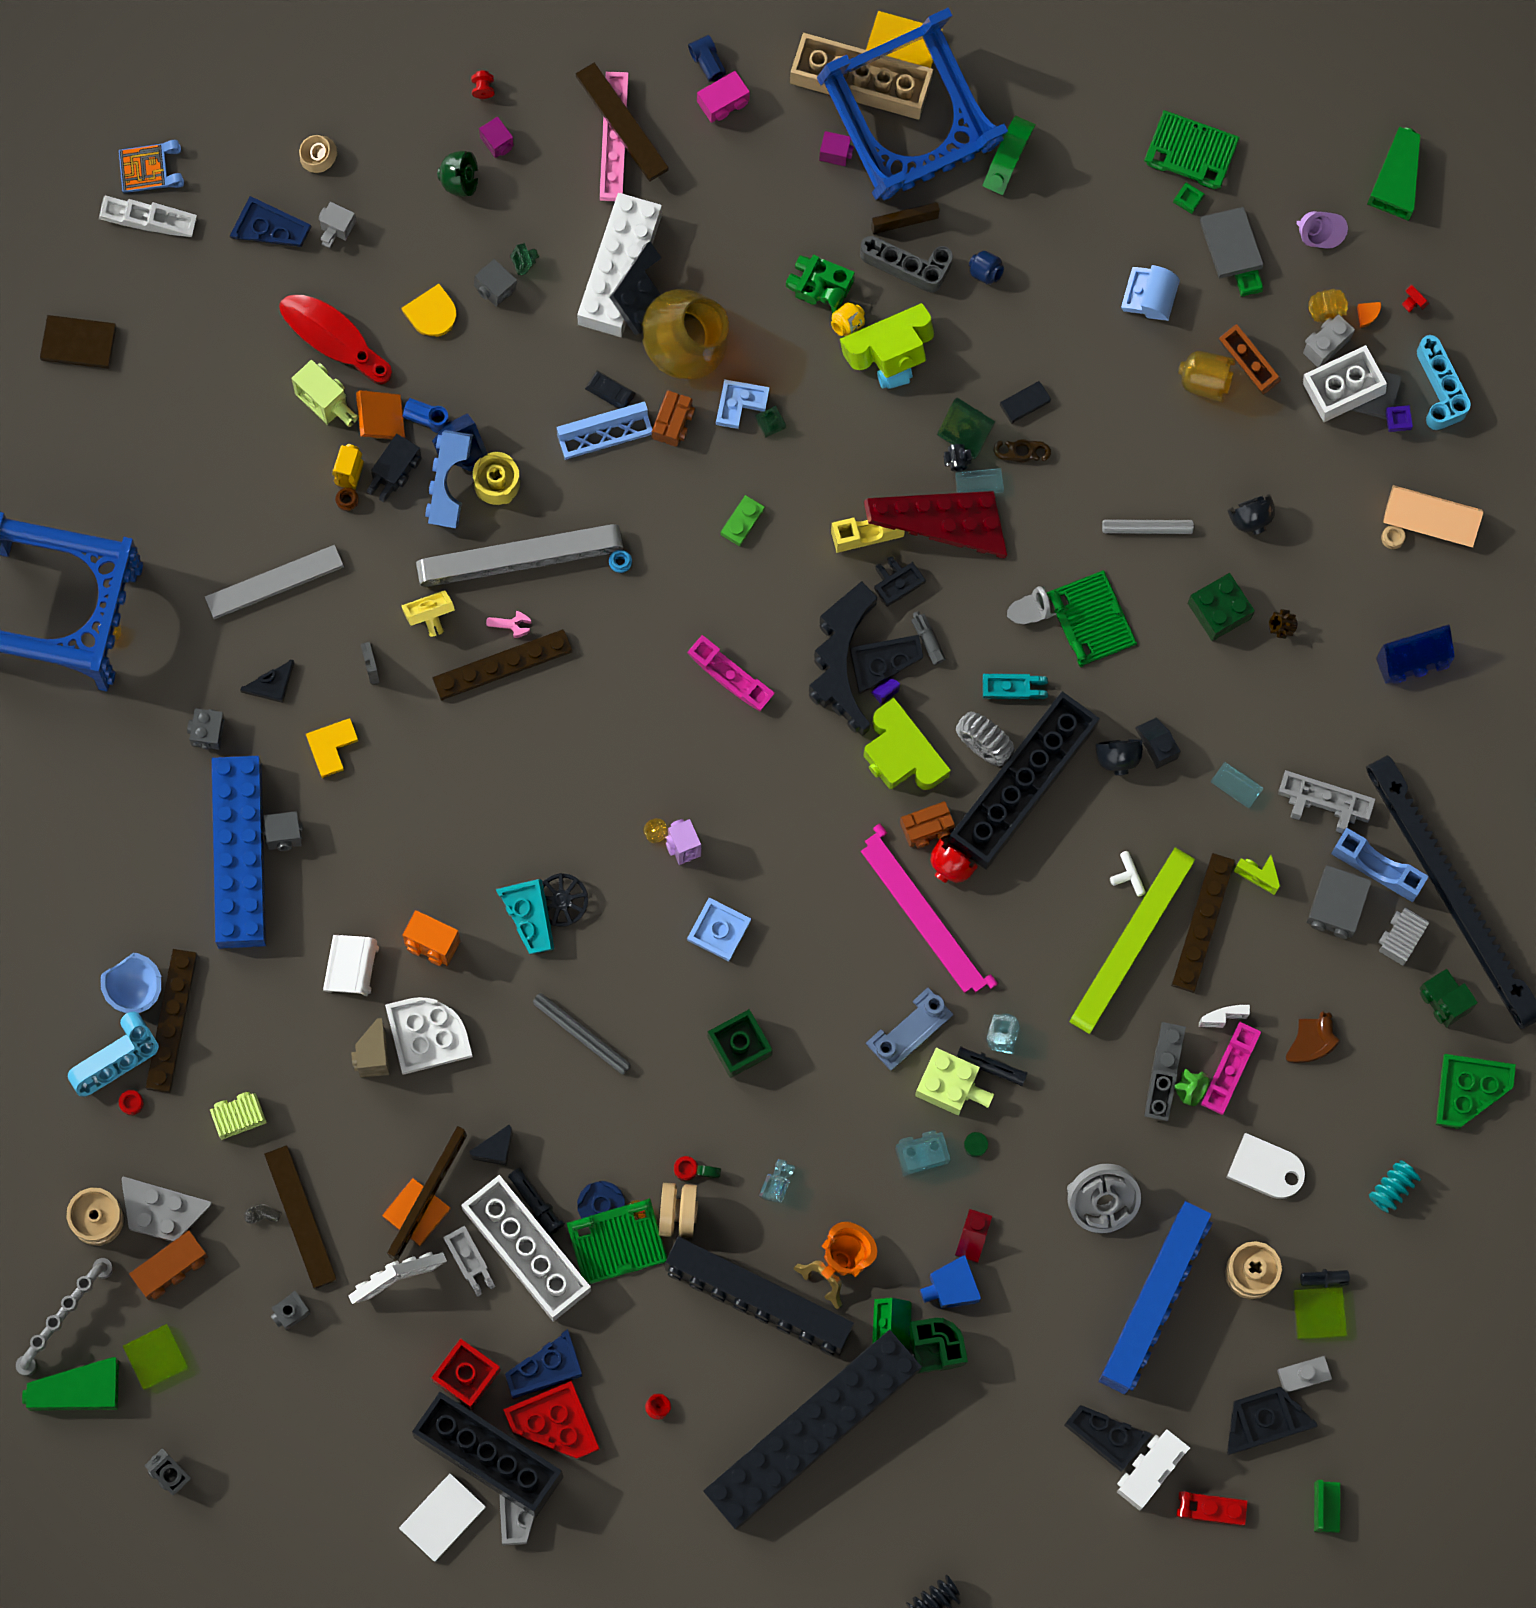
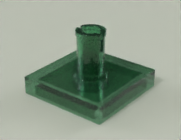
M957 397L953 401L937 435L952 445L964 444L965 450L971 449L972 458L976 459L995 421Z

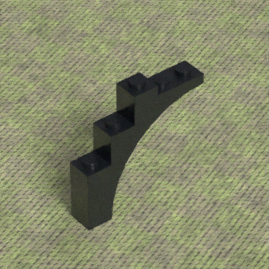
M863 581L820 616V629L825 635H831V637L815 650L814 662L822 671L824 669L826 671L809 685V697L816 705L821 704L825 708L832 703L831 707L839 716L843 715L848 720L847 725L854 733L859 732L862 736L870 730V723L859 710L851 693L847 677V654L854 632L863 618L877 604L876 595Z

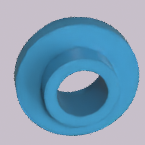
M624 550L614 551L609 557L610 568L617 573L628 571L632 565L631 555ZM618 559H623L625 563L623 565H618L616 561Z

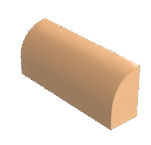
M1393 485L1383 523L1473 547L1483 516V510Z

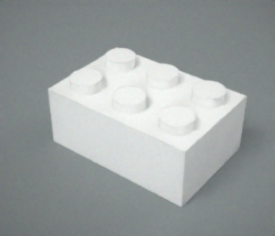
M1366 345L1304 374L1303 385L1323 422L1386 394L1387 383Z

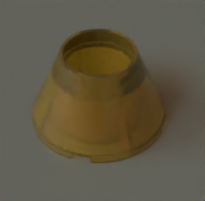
M676 289L657 297L650 304L644 315L642 326H644L643 344L652 362L667 375L677 379H699L713 372L722 362L728 347L729 320L725 310L716 301L693 290ZM685 313L695 316L703 325L705 330L704 345L696 343L687 334L684 326Z

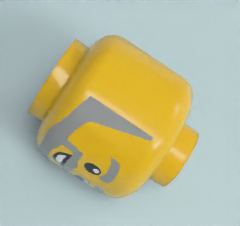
M845 303L833 312L831 326L840 336L852 334L864 326L865 312L859 305Z

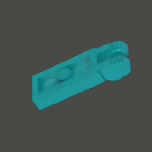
M983 674V699H1046L1048 697L1047 691L1030 690V684L1046 685L1048 678L1044 676H1030V674Z

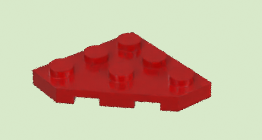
M572 1381L503 1409L513 1434L575 1459L600 1450Z

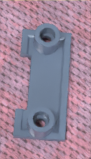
M929 988L925 989L913 1000V1003L918 1008L888 1035L879 1030L866 1042V1045L890 1071L954 1015L944 1005L943 999L935 995ZM936 1004L937 1009H931L930 1005ZM888 1047L889 1051L885 1053L882 1048Z

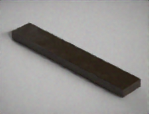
M595 62L577 72L576 78L648 181L651 182L669 171V167Z
M459 1126L456 1127L387 1252L389 1258L395 1261L400 1259L467 1137L465 1129Z
M287 1145L265 1153L266 1161L313 1288L316 1289L337 1281Z

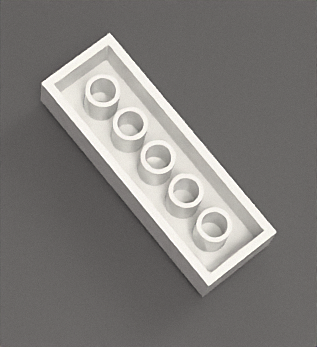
M622 193L617 194L577 314L578 325L622 337L626 321L609 296L627 273L632 262L641 252L642 247L649 241L653 244L662 217V205Z
M500 1175L461 1205L465 1214L553 1322L591 1292L590 1285Z

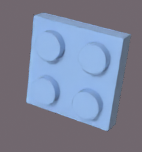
M709 898L687 941L730 962L751 922V918Z

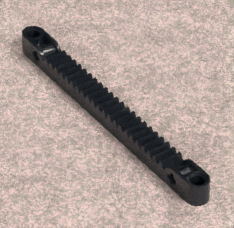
M1386 755L1367 765L1366 770L1373 785L1429 876V879L1513 1020L1520 1029L1536 1022V999L1524 981L1513 979L1512 975L1515 969H1507L1511 962L1502 960L1506 955L1505 952H1497L1501 947L1500 944H1492L1496 937H1488L1491 929H1484L1483 925L1486 921L1478 920L1481 912H1473L1476 904L1468 903L1472 897L1463 895L1467 890L1466 887H1458L1462 880H1454L1457 872H1449L1452 864L1444 863L1447 855H1439L1442 847L1435 848L1438 840H1430L1433 832L1425 831L1428 826L1427 823H1420L1423 815H1415L1419 808L1411 807L1414 800L1405 798L1408 786L1390 756ZM1391 788H1392L1393 790H1396V789H1397V790H1398V793H1396V792H1391L1390 789H1391ZM1511 991H1518L1519 995H1512Z

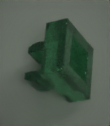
M525 243L516 245L510 255L518 276L527 274L530 267L536 263L535 259L539 258L537 250H527Z
M776 406L755 415V419L765 438L786 428V424Z

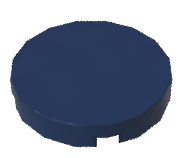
M607 1181L588 1184L580 1192L577 1200L578 1213L581 1219L625 1206V1199L621 1190L616 1185Z

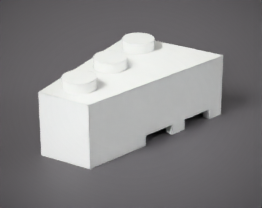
M1167 1429L1160 1437L1155 1435L1147 1445L1150 1448L1145 1456L1140 1454L1132 1464L1135 1467L1134 1471L1130 1475L1125 1473L1117 1483L1120 1486L1117 1493L1139 1511L1190 1449L1189 1446Z

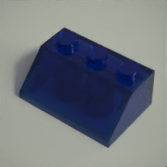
M1448 624L1384 644L1376 660L1385 684L1390 682L1398 684L1405 681L1406 677L1412 675L1421 677L1426 675L1429 670L1436 668L1437 671L1448 668L1455 657L1450 625Z

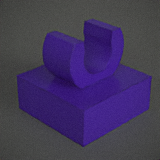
M1410 405L1386 408L1389 432L1412 430Z

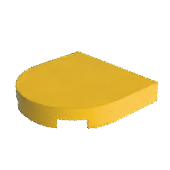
M437 284L401 308L413 327L422 335L443 336L453 328L456 320L455 305L440 284Z

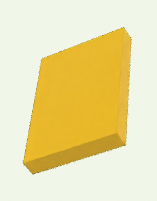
M878 11L866 50L869 51L920 27L923 23ZM923 39L886 55L931 68L933 64V59Z

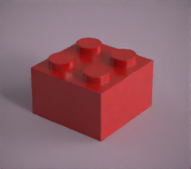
M460 1338L431 1379L436 1385L473 1410L501 1369L500 1366Z

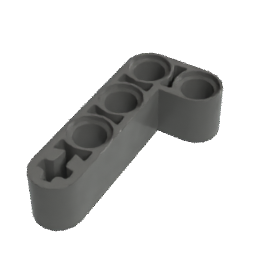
M874 236L864 238L860 248V257L865 263L930 293L940 289L951 268L953 258L952 251L948 247L939 246L935 248L929 260L926 261ZM894 257L896 261L888 262L886 258ZM944 257L947 261L941 263L937 261V258ZM912 266L915 267L917 270L915 272H910L906 268ZM934 276L937 280L931 282L927 280V277Z

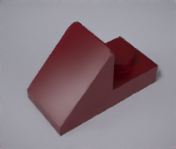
M969 1209L955 1256L962 1257L965 1255L967 1260L978 1263L991 1223V1215Z

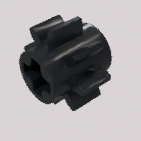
M964 444L951 445L948 447V452H944L945 466H950L951 471H964L968 468V464L972 463L971 449L965 450Z

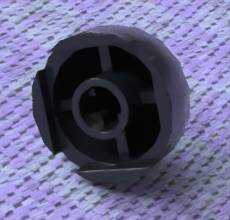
M1267 494L1265 500L1263 496H1259L1238 504L1240 508L1235 509V511L1233 507L1227 510L1233 525L1238 530L1243 532L1252 531L1253 535L1266 531L1265 526L1270 524L1275 516V507L1270 494Z
M1142 739L1099 742L1096 744V754L1100 765L1106 770L1114 771L1115 775L1129 774L1128 770L1135 768L1141 761L1143 754Z

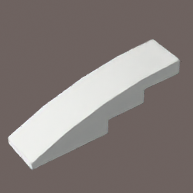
M105 195L99 219L146 231L192 237L197 215L154 202L149 205L132 199L123 201Z

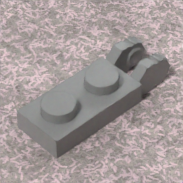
M465 1226L443 1237L466 1281H469L477 1297L482 1293L479 1284L476 1283L473 1277L480 1273L483 1274L485 1282L490 1289L496 1287L487 1271L488 1267Z

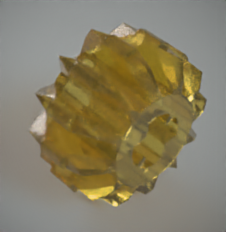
M1331 289L1317 292L1316 295L1310 297L1308 302L1309 312L1316 322L1321 321L1324 323L1328 318L1334 319L1338 314L1344 316L1348 310L1347 298H1345L1341 290Z

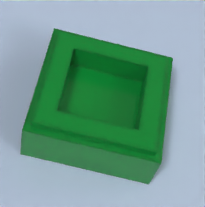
M1186 182L1173 203L1193 214L1205 194Z
M1258 270L1235 275L1241 297L1263 292L1264 288Z

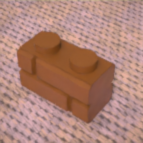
M666 391L652 429V439L678 447L680 440L684 441L688 428L685 425L687 420L692 421L696 408L693 407V399L672 391Z
M945 801L902 816L900 819V824L909 847H925L930 844L929 840L937 837L939 840L949 838L951 832L955 829V824Z

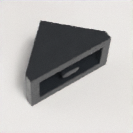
M507 1125L470 1150L471 1158L477 1161L506 1166L513 1134L511 1126Z

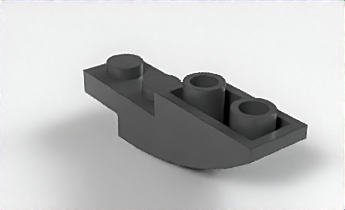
M1161 1023L1150 1077L1145 1117L1165 1121L1169 1119L1185 1026Z

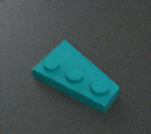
M537 879L495 889L505 903V909L515 922L517 931L529 954L554 950L542 880Z

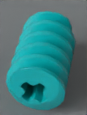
M1399 1160V1163L1393 1165V1170L1387 1172V1177L1381 1179L1382 1185L1378 1184L1375 1186L1376 1192H1371L1369 1198L1378 1208L1389 1213L1388 1208L1397 1209L1394 1201L1403 1202L1400 1196L1401 1193L1406 1196L1409 1195L1406 1186L1415 1188L1411 1180L1420 1181L1421 1178L1410 1165Z

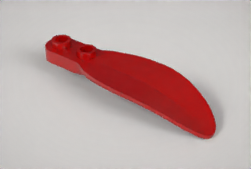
M290 295L280 302L279 308L284 320L311 347L337 362L353 365L354 368L376 384H385L390 380L392 369L389 363L367 347L359 330L337 309L321 300L305 295ZM365 354L366 359L360 360L358 355ZM383 368L384 373L378 374L376 369Z

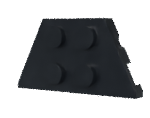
M1281 1386L1233 1402L1227 1454L1229 1456L1318 1427L1317 1422L1314 1419L1312 1420Z

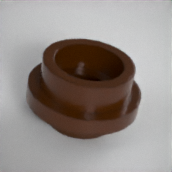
M343 488L336 494L335 500L341 510L350 511L358 505L359 497L355 490ZM346 497L352 499L349 503H345L343 500Z

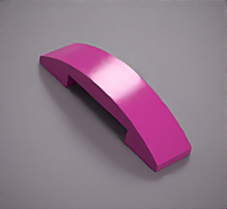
M703 635L687 652L717 682L758 711H761L775 694L761 681L753 679L720 652V648Z
M1239 1022L1201 1103L1202 1106L1221 1115L1224 1114L1261 1031Z

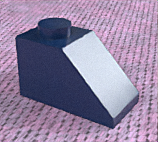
M468 413L446 423L432 440L439 456L440 449L436 448L438 435H442L444 430L472 434L469 458L454 464L467 471H473L477 460L488 455L476 424Z

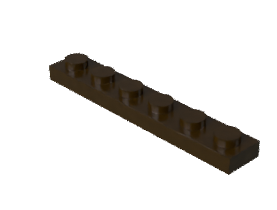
M562 629L434 676L432 679L442 701L570 654L572 649L565 631Z
M1215 853L1211 855L1171 986L1191 993L1195 992L1235 862L1234 859Z
M172 950L155 1037L159 1048L157 1053L151 1057L146 1082L147 1090L171 1092L197 959L196 952Z

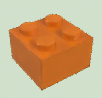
M417 910L413 913L402 935L407 951L417 956L423 954L429 957L428 960L437 966H441V964L448 966L460 943L459 931Z

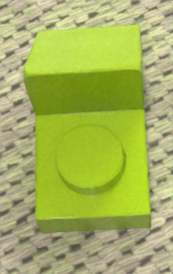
M1271 855L1262 870L1258 868L1254 861L1242 858L1234 870L1238 875L1273 895L1276 894L1280 887Z

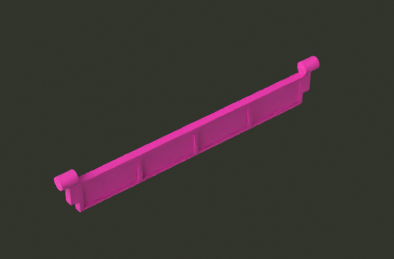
M881 823L873 828L876 833L865 840L867 847L861 850V853L962 991L966 993L973 989L976 993L986 985L990 989L997 986L998 982L992 974L983 979L880 839L887 834Z

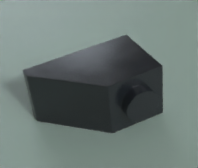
M1157 717L1135 728L1156 769L1178 759L1181 751L1171 732Z

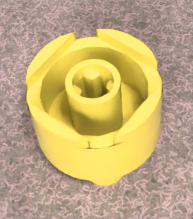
M491 452L477 460L473 468V482L477 496L486 503L493 505L508 504L516 496L520 487L519 469L509 455L502 452Z

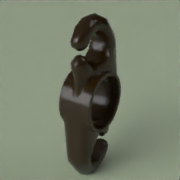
M1020 439L1016 442L1006 441L1005 445L1009 451L1005 454L999 451L1003 441L995 443L993 449L995 456L999 459L1021 463L1031 459L1038 461L1040 459L1036 454L1038 448L1045 449V455L1041 458L1042 461L1048 460L1051 456V449L1046 443ZM1018 446H1026L1029 453L1026 456H1020L1016 453V448Z

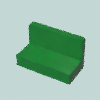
M897 1298L874 1299L872 1344L890 1329L907 1350L910 1349L911 1301Z
M1323 1480L1314 1482V1532H1340V1482H1323Z

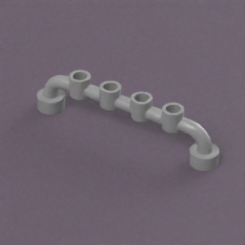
M100 1258L94 1262L90 1272L77 1280V1288L71 1296H65L62 1299V1307L56 1315H51L46 1319V1327L41 1334L31 1338V1346L24 1356H21L16 1362V1370L21 1375L30 1376L36 1371L37 1364L33 1358L38 1352L46 1348L47 1340L51 1335L62 1328V1321L69 1312H74L77 1309V1302L84 1293L92 1290L93 1282L96 1278L106 1279L112 1275L113 1265L108 1259Z

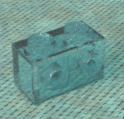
M936 1130L925 1132L921 1138L914 1140L913 1137L903 1138L899 1140L900 1144H896L895 1147L903 1176L946 1165L950 1162L943 1132L936 1133Z

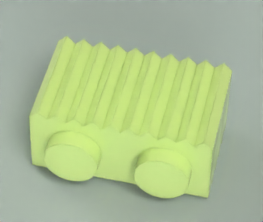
M242 1093L237 1096V1100L229 1103L227 1100L220 1101L214 1104V1108L210 1109L221 1140L267 1123L256 1093Z

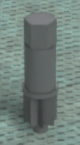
M919 611L913 613L914 618L911 621L933 665L942 663L946 660L925 614L921 615Z

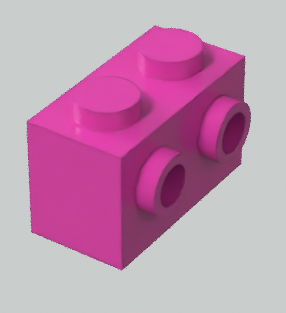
M736 71L697 92V103L711 123L716 120H723L735 109L740 110L744 108L750 99V91Z

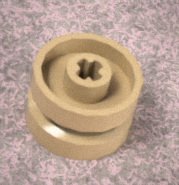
M663 1183L659 1236L671 1237L674 1234L675 1222H679V1236L681 1238L693 1239L694 1223L697 1222L698 1201H696L697 1185L685 1184L682 1187L681 1199H677L676 1184Z
M87 1188L82 1190L71 1199L67 1207L66 1218L70 1229L82 1242L89 1245L101 1246L110 1243L119 1235L123 1227L124 1214L121 1205L110 1192L104 1189ZM99 1213L97 1219H91L92 1216H96Z
M1257 1241L1247 1242L1239 1246L1230 1256L1225 1267L1226 1282L1230 1289L1238 1296L1247 1299L1261 1298L1270 1293L1280 1280L1282 1272L1281 1260L1276 1251L1267 1244ZM1254 1268L1256 1272L1252 1274L1249 1269Z

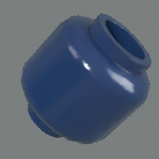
M981 251L977 255H973L969 261L972 277L985 284L997 282L1003 275L1004 266L1002 265L1001 258L988 251Z

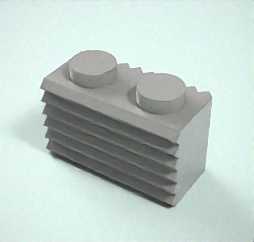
M1404 908L1402 913L1396 912L1390 922L1394 925L1390 933L1385 930L1378 942L1382 945L1379 952L1400 963V965L1405 964L1429 924V921L1407 908Z

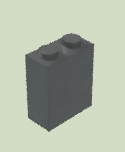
M1326 865L1306 923L1311 924L1312 928L1319 931H1325V929L1332 931L1339 938H1352L1372 880Z

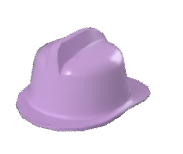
M1308 212L1301 221L1296 223L1299 226L1302 241L1310 247L1334 248L1341 244L1348 231L1346 220L1341 215L1335 213Z

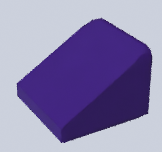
M887 678L875 687L871 693L880 704H884L899 692L900 683L894 679Z

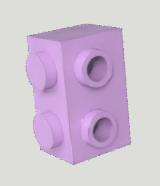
M684 819L673 822L671 827L668 828V836H666V847L671 856L675 855L679 865L700 857L701 843L691 820L684 821Z

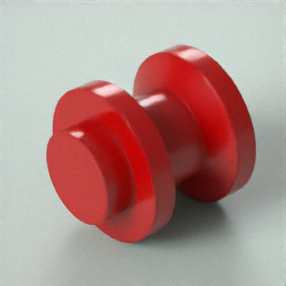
M477 71L471 77L472 83L476 84V88L472 90V96L479 99L493 97L495 91L490 87V84L494 82V76L488 71Z

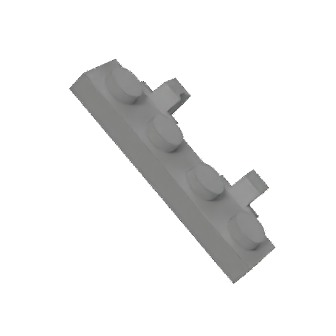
M1286 770L1278 791V795L1290 798L1289 804L1294 805L1291 818L1300 820L1304 807L1309 808L1310 805L1335 812L1334 816L1339 817L1335 832L1341 834L1348 827V823L1354 824L1356 819L1368 823L1375 802V798Z

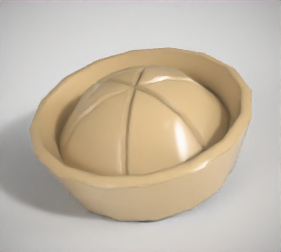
M309 136L300 146V162L303 168L309 172H324L335 162L337 156L335 143L326 136Z

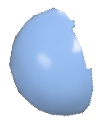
M132 953L119 964L102 973L101 991L105 1000L115 1010L125 1014L129 1012L140 1013L149 1009L157 1001L161 992L162 976L158 967L148 957Z

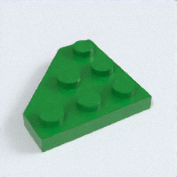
M1444 1054L1436 1125L1460 1129L1512 1090L1514 1087L1516 1064Z

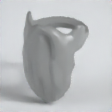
M1038 586L1031 595L1024 596L1009 606L1007 618H1010L1014 623L1024 625L1048 619L1057 613H1050L1051 608L1045 587Z

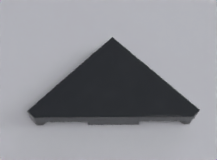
M290 659L282 666L272 669L258 677L255 681L242 686L240 689L241 693L283 703L294 660Z

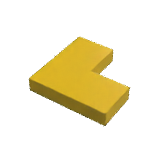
M349 718L306 733L321 778L344 771L337 749L358 742L351 719Z

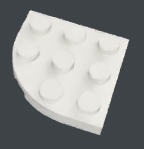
M418 997L385 1005L403 1075L473 1057L462 1020L454 1010L438 1002V1000Z

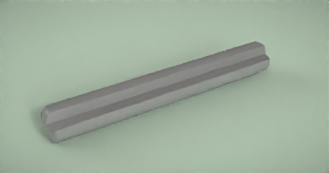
M1103 520L1102 522L1103 533L1192 534L1194 530L1192 520Z

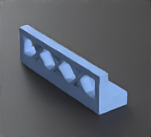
M645 402L557 427V436L565 460L652 435V427ZM644 420L646 430L637 432L631 429L635 421ZM614 427L625 430L622 437L618 438L609 435ZM593 433L603 436L598 444H592L587 439ZM573 439L581 443L577 450L568 452L565 444L566 441Z

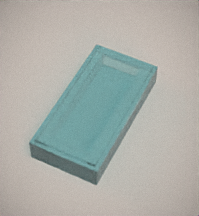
M1001 468L955 473L957 493L984 491L1001 493L1004 491Z
M1226 762L1223 763L1211 780V783L1249 809L1263 790V787Z

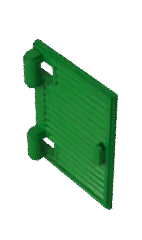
M1163 110L1144 161L1149 167L1160 171L1169 170L1197 180L1202 186L1217 189L1222 186L1240 137ZM1156 151L1166 155L1164 162L1154 159ZM1207 169L1218 173L1215 180L1205 177Z
M1104 570L1047 592L1049 601L1051 600L1055 607L1054 612L1057 613L1056 616L1071 649H1074L1079 667L1137 645ZM1065 595L1068 602L1067 605H1063L1060 596ZM1085 644H1087L1090 650V654L1086 655L1082 647Z
M650 1198L567 1222L581 1276L588 1284L658 1265L667 1260ZM645 1210L646 1217L635 1220L634 1213ZM589 1227L591 1233L579 1237L577 1230Z

